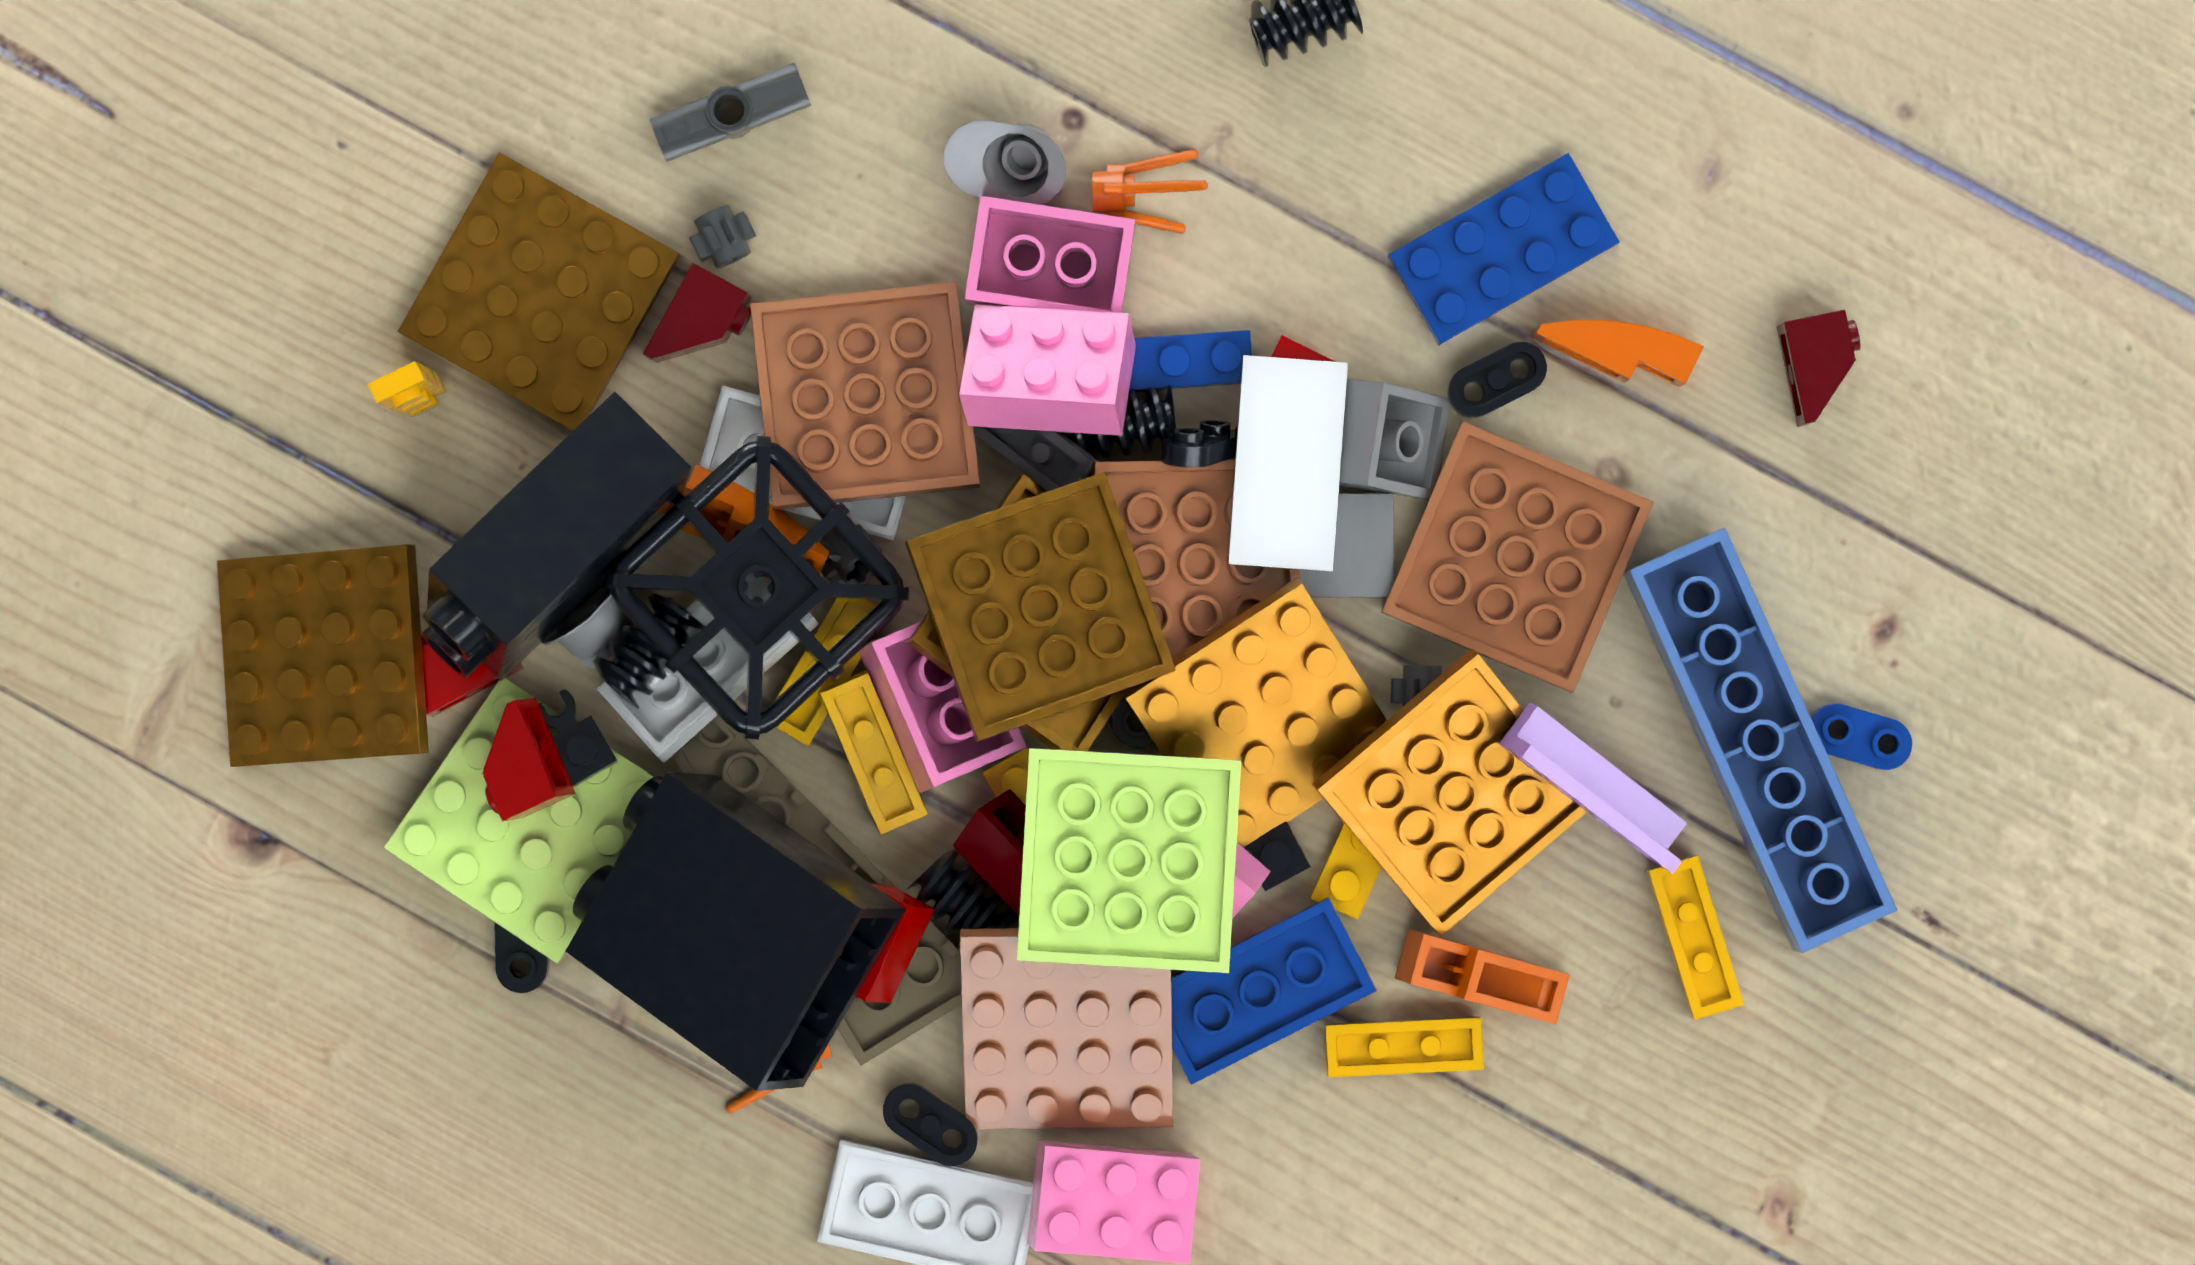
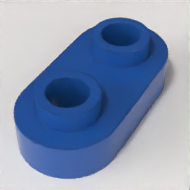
M1842 704L1824 705L1818 708L1811 716L1827 755L1879 770L1895 769L1905 763L1910 756L1912 750L1911 735L1908 729L1897 720ZM1836 719L1840 720L1845 726V733L1838 740L1830 737L1828 733L1829 724ZM1884 734H1889L1895 741V747L1889 754L1882 753L1878 748V740Z

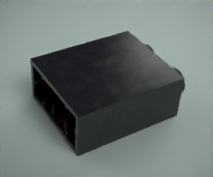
M614 391L429 568L427 610L423 613V618L429 627L422 632L423 638L434 652L461 677L466 679L483 663L502 681L605 581V574L611 573L612 567L618 558L673 508L671 502L680 494L683 495L691 466Z
M666 772L664 778L661 776L653 777L638 789L625 810L623 825L632 834L614 866L605 865L596 870L579 890L573 904V914L582 922L565 952L754 1090L804 1087L906 908L718 776Z

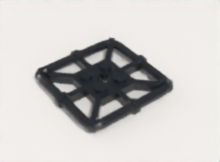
M757 436L756 441L748 442L738 448L689 494L677 496L671 502L673 508L618 558L612 567L611 573L605 574V587L610 588L611 595L618 607L668 660L665 663L666 667L673 674L678 671L726 724L737 732L744 733L745 739L759 740L760 734L768 733L779 726L827 680L831 678L835 681L844 673L842 667L896 617L902 608L903 601H909V587H904L903 580L896 568L847 516L850 510L842 502L837 505L798 461L779 444L771 442V437ZM755 463L753 521L728 543L700 511L749 466ZM770 464L779 471L822 518L794 546L768 519ZM687 523L717 553L692 577L633 574L635 570ZM832 529L882 585L827 583L802 555ZM749 574H752L757 579L764 574L770 578L771 583L767 586V590L771 596L768 600L764 601L758 596L751 600L746 596L745 592L749 586L745 578ZM632 589L689 591L714 619L683 646ZM825 597L882 600L877 607L829 651L800 621ZM723 628L748 654L746 712L737 705L693 657ZM789 631L814 658L816 663L761 712L763 654Z

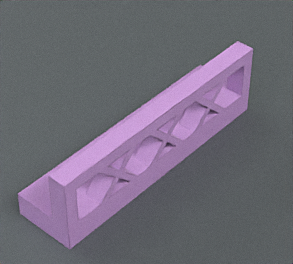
M1529 702L1499 745L1647 859L1673 874L1682 861L1667 849L1687 822L1546 712Z

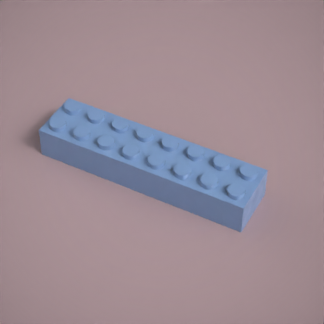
M1726 528L1716 530L1625 571L1623 575L1792 950L1804 953L1897 911Z

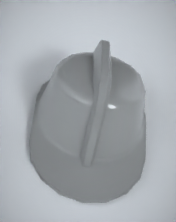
M974 120L959 126L949 136L943 151L944 167L951 181L963 192L979 198L980 196L1043 205L1050 202L1061 191L1066 179V162L1059 146L1042 129L1032 124Z
M604 581L542 641V644L549 645L558 641L585 667L594 668L593 661L597 656L604 659L611 657L607 648V644L611 640L623 645L626 644L620 630L624 625L634 627V623L618 607L611 595L610 588L605 587Z

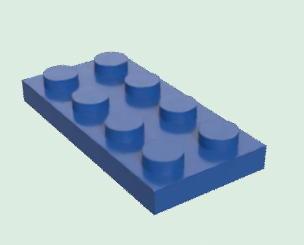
M1567 153L1390 253L1388 258L1439 346L1618 245L1620 242L1573 159Z
M1330 897L1231 946L1229 973L1184 970L1172 976V1049L1192 1085L1376 992L1377 989Z

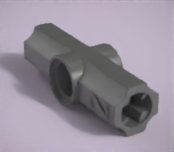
M792 63L736 86L720 87L713 91L710 96L651 118L650 122L666 162H669L725 139L741 138L749 133L751 129L810 107L811 103L796 65ZM729 100L739 101L744 105L743 117L733 125L722 124L717 119L719 107Z

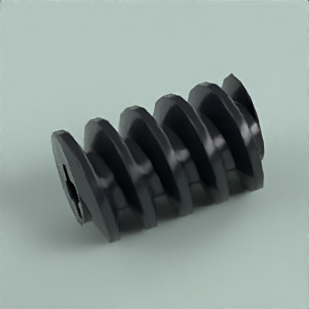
M1259 0L1253 1L1251 4L1249 24L1264 67L1269 65V50L1274 49L1283 61L1287 60L1288 43L1293 42L1302 54L1308 53V37L1312 35L1322 48L1327 46V31L1329 29H1333L1343 41L1347 39V23L1352 22L1358 31L1363 34L1362 21L1355 0H1290V5L1285 0H1271L1269 12Z
M1171 385L1168 386L1165 400L1161 401L1154 387L1147 388L1144 403H1140L1134 389L1129 390L1122 436L1072 433V440L1090 455L1093 445L1097 444L1103 458H1110L1114 442H1118L1125 456L1131 455L1134 440L1139 441L1145 453H1151L1155 438L1159 437L1162 443L1164 438L1173 436V430L1176 429Z
M652 593L647 598L655 612L654 615L683 646L691 640L687 632L689 627L699 631L705 627L690 612L670 597L666 598ZM624 625L620 631L627 645L611 640L607 644V648L613 661L597 656L593 664L602 680L632 706L639 709L640 707L632 693L638 691L650 696L653 690L646 677L651 675L664 680L667 675L660 661L667 659L639 629Z
M956 849L944 853L907 888L920 885L921 889L916 899L923 903L931 900L935 901L932 920L945 915L950 917L943 931L946 935L953 934L961 929L1010 928L1016 916L1013 909L998 915L995 913L1002 900L998 894L984 900L981 898L987 886V882L984 879L972 884L967 883L973 870L970 864L957 869L953 868L959 854Z

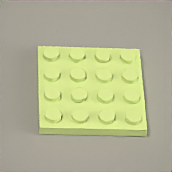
M504 678L502 681H498L391 836L384 849L556 964H559L582 922L573 914L575 898L583 884L596 870L605 865L614 866L632 834L623 825L625 810L638 789L653 778V776L611 749L618 762L574 787L576 794L525 818L502 822L500 815L492 810L485 795L487 784L482 772L506 704L518 699L535 698ZM542 703V705L545 707L546 712L549 715H560L559 713H557L556 711ZM549 728L552 737L558 735L556 729Z
M1029 748L1017 960L1229 973L1241 760Z

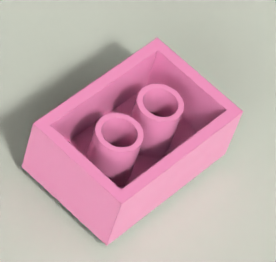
M980 196L965 292L966 305L975 306V304L1122 313L1135 219Z
M975 304L959 392L968 426L1122 436L1136 349L1129 313Z
M918 622L867 644L859 651V654L919 793H922L1024 749L1027 746L1019 727L976 742L953 677L907 644L920 624Z
M1037 1140L1027 1243L1034 1251L1190 1264L1200 1159L1192 1153Z

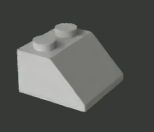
M1347 379L1339 485L1429 500L1440 473L1450 409L1448 398L1386 382Z

